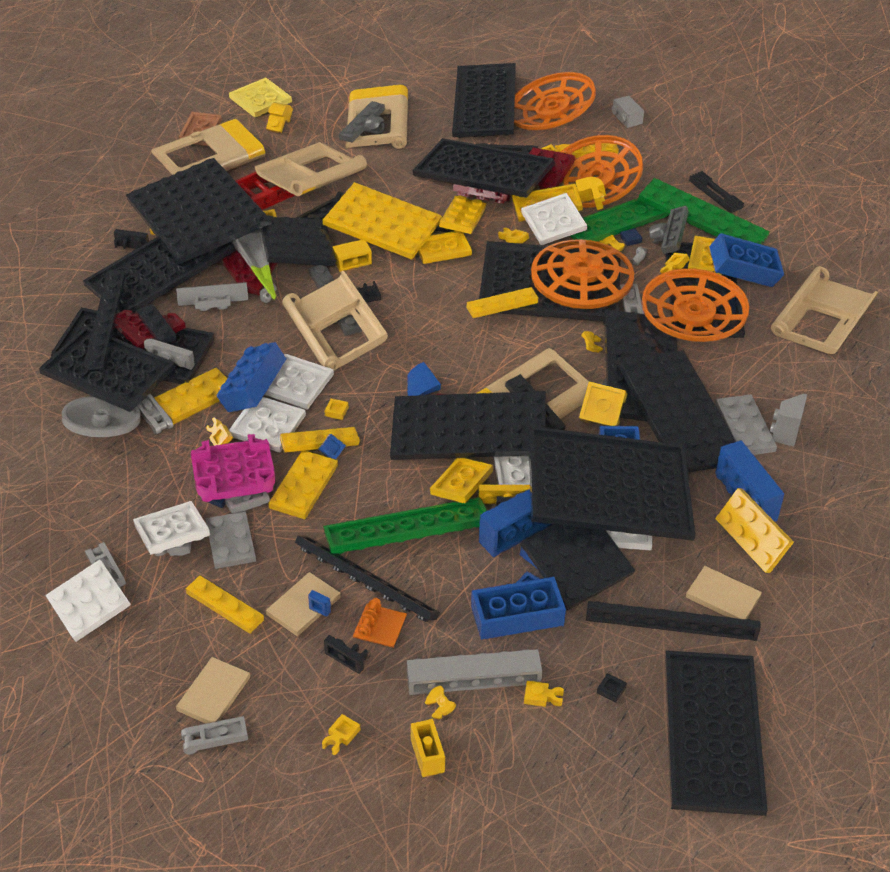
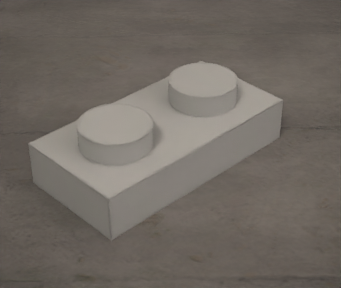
M267 492L225 499L226 505L232 514L261 506L270 501Z

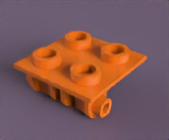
M373 598L366 604L353 638L394 648L407 613L381 607V601L378 598Z

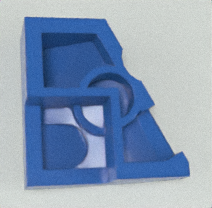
M424 362L415 366L407 375L408 396L427 395L441 390V384Z

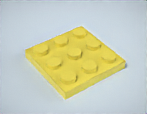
M267 78L229 92V98L253 117H259L267 113L273 102L282 104L292 102V97Z

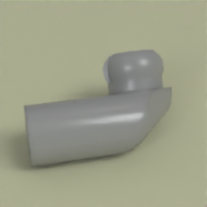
M640 246L636 249V255L631 260L633 265L638 266L648 253L646 248Z
M264 288L260 291V299L264 303H269L272 297Z

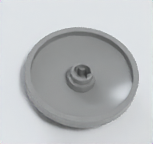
M88 396L73 400L64 406L62 410V423L67 429L80 435L113 437L134 430L140 423V410L136 406L131 412H128L96 397Z

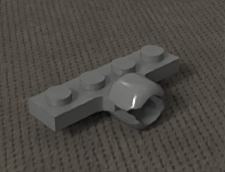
M371 101L339 133V139L353 143L366 131L374 135L382 134L385 124L384 119L379 117V115L385 110V104Z
M687 206L671 209L667 223L654 224L649 228L650 237L654 239L652 242L654 244L662 243L661 249L663 254L673 253L680 249L689 212Z

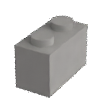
M630 96L613 100L612 113L627 128L643 124L644 110Z

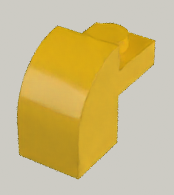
M273 102L268 111L270 116L266 130L282 134L285 122H290L293 108L287 104Z
M596 177L576 180L581 202L594 199L597 210L604 209L602 202L605 201L604 196L607 195L603 182Z

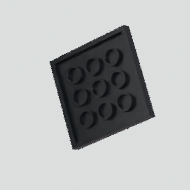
M268 215L271 224L261 228L267 262L335 266L334 251L328 228L323 225V220L273 217Z
M553 524L524 539L520 544L543 578L555 577L567 611L633 575L635 569L606 530Z

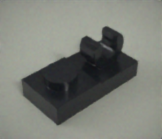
M115 229L114 231L115 248L121 246L123 249L127 247L137 249L149 242L148 233Z
M373 281L372 286H367L364 283L362 288H356L366 303L381 300V294L375 281Z
M328 635L324 640L326 655L358 674L364 670V660L368 657L367 649L362 653H357L359 651L358 644L349 648L341 639H336L331 635Z

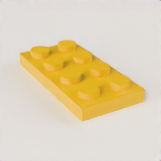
M576 184L532 191L527 198L512 195L518 222L526 221L521 213V208L565 193L568 194L576 209L582 211L583 206Z
M455 196L441 218L439 227L472 234L486 209V203L478 199H467L465 196Z
M214 368L154 399L171 418L174 425L219 402L220 400L216 395L228 378L217 368Z
M301 451L269 501V509L305 520L338 467V460L308 451Z
M737 488L715 518L765 573H771L794 543L742 488Z

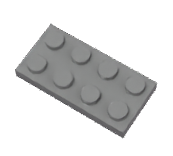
M752 394L716 399L715 405L736 442L742 440L753 455L776 452L777 445Z

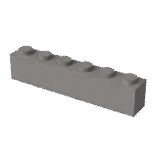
M538 649L407 660L409 695L429 694L437 686H442L444 692L522 686L526 685L527 681L541 682L542 667Z

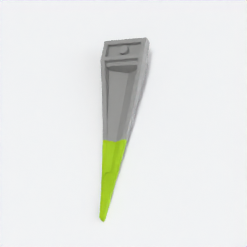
M261 229L231 241L275 300L276 293L269 262H267Z

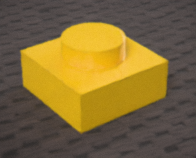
M331 398L324 411L325 416L343 420L349 408L348 402Z

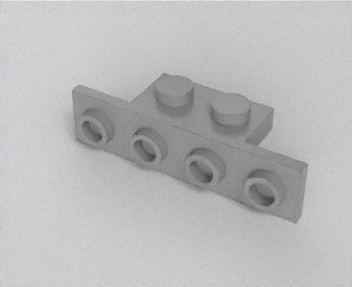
M247 282L176 288L178 306L195 305V309L200 311H207L214 307L226 309L228 306H231V301L248 300Z

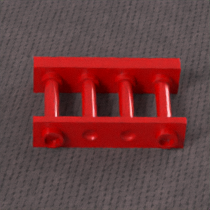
M256 172L235 180L261 210L295 196L277 185L269 189L265 185L269 181L260 177ZM258 187L263 192L255 194L251 189Z

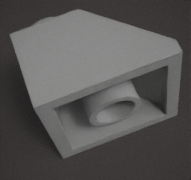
M801 394L781 402L780 409H775L773 420L777 421L776 423L772 422L770 429L775 442L794 447L807 394Z

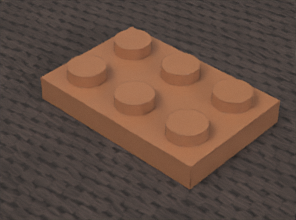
M191 112L178 138L181 139L197 131L200 132L219 125L222 121L221 115ZM204 141L194 143L196 145L209 146Z

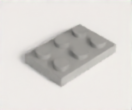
M246 511L205 518L210 532L209 540L215 569L256 562Z

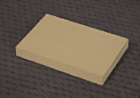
M704 566L687 591L686 598L724 616L747 619L760 599L762 592Z
M309 572L266 610V615L298 637L322 615L309 609L308 594L314 590L329 597L331 606L341 598V594Z
M212 657L177 704V711L205 724L220 721L250 679V673Z

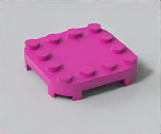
M247 434L248 441L210 446L209 440L201 442V447L192 450L191 459L195 486L202 501L209 502L211 500L271 492L275 484V469L268 440L257 439L255 434Z

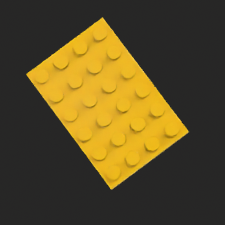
M354 182L324 217L323 225L360 240L365 239L368 243L412 260L440 224L442 216Z

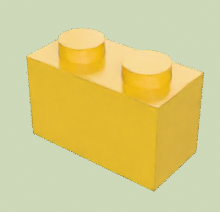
M365 239L333 246L336 259L335 264L340 272L372 264V251Z
M433 719L411 723V742L422 778L444 773L445 755Z

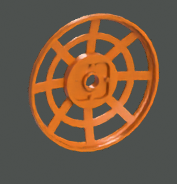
M575 72L555 73L530 82L515 94V108L523 110L524 119H514V125L526 130H545L574 120L583 114L593 103L596 96L594 82L588 76ZM567 80L585 83L579 90L573 87H566ZM561 81L560 87L551 88L543 92L539 89L542 85ZM589 87L592 95L589 100L584 101L582 93ZM532 90L536 93V96L530 99L526 105L518 104ZM564 91L574 94L569 97L567 94H564ZM579 97V103L571 105V101ZM538 99H540V100L537 102L536 106H531L534 102H536ZM570 109H575L571 114L566 115ZM528 111H536L537 115L528 117ZM539 118L544 119L542 123L533 121ZM561 118L560 120L550 122L551 119Z
M597 135L570 144L561 153L571 154L582 147L595 144V152L583 155L578 159L575 157L576 160L562 181L564 185L596 175L598 176L596 178L603 182L605 189L612 190L604 198L619 193L605 199L602 204L606 205L628 194L639 182L643 171V160L638 148L630 141L618 136ZM602 143L616 144L624 148L618 155L617 153L602 151ZM629 151L634 154L638 161V166L629 169V165L624 159ZM595 157L594 161L588 162L585 165L581 163L587 159ZM601 157H611L614 158V160L610 163L608 161L601 160ZM620 162L624 166L625 171L615 173L614 167ZM575 167L580 169L577 177H569ZM638 172L633 182L626 189H623L622 187L626 184L629 175ZM624 177L619 186L613 184L615 178ZM594 199L590 200L591 202L582 203L583 208L596 207Z
M566 240L554 243L538 253L532 263L531 277L538 291L551 301L572 308L595 309L612 305L623 299L630 292L634 282V269L624 254L609 245L592 240ZM579 248V252H575L572 254L566 251L569 249ZM586 248L599 251L600 253L592 254L586 252ZM548 252H554L547 264L537 266L538 260ZM613 254L623 260L628 269L620 267ZM557 255L565 257L563 262L553 263ZM607 256L613 265L605 264L602 258ZM553 268H562L564 274L558 277ZM547 269L550 277L555 282L549 287L545 286L540 280L537 271ZM604 269L614 271L609 279L603 275ZM619 272L629 275L627 283L620 290L612 284L617 279ZM567 279H570V280H572V281H574V282L580 283V285H575V284L568 283V282H566V280H567ZM597 280H600L602 282L597 285L587 286V283L595 282ZM561 285L571 290L580 291V299L565 297L554 291ZM607 287L613 293L604 298L587 300V292L597 291Z
M676 269L662 273L646 285L642 296V309L645 316L656 328L668 335L688 341L708 342L727 338L744 326L749 314L748 299L742 289L728 278L707 270ZM676 278H700L698 286L676 287L672 280ZM709 280L720 284L731 292L721 296L717 292L705 288L706 281ZM666 282L670 290L665 292L660 299L650 296L654 288ZM695 291L696 294L682 295L681 292ZM703 293L710 295L717 300L712 302L709 298L703 296ZM671 295L677 298L674 305L665 302ZM736 296L742 306L743 314L732 315L731 307L727 301ZM647 301L657 305V312L660 318H654L647 309ZM723 305L726 315L715 314L716 307ZM662 307L673 311V316L665 317ZM713 320H724L716 328L710 324ZM730 320H741L733 329L724 333L720 331L728 325ZM679 321L686 325V327L682 329L672 323ZM662 324H666L667 326L671 327L672 329H669V328H667L666 326H664V325H662ZM702 326H703L705 329L708 330V331H692V330H693V327H702ZM709 334H714V335H710V336H695V335H709Z

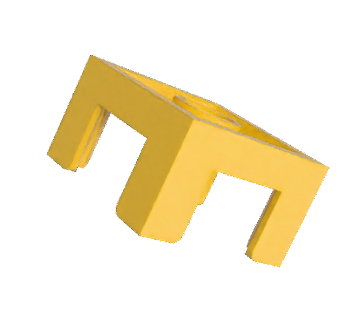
M589 382L579 419L586 423L593 422L605 426H619L620 413L623 403H625L627 398L626 390Z

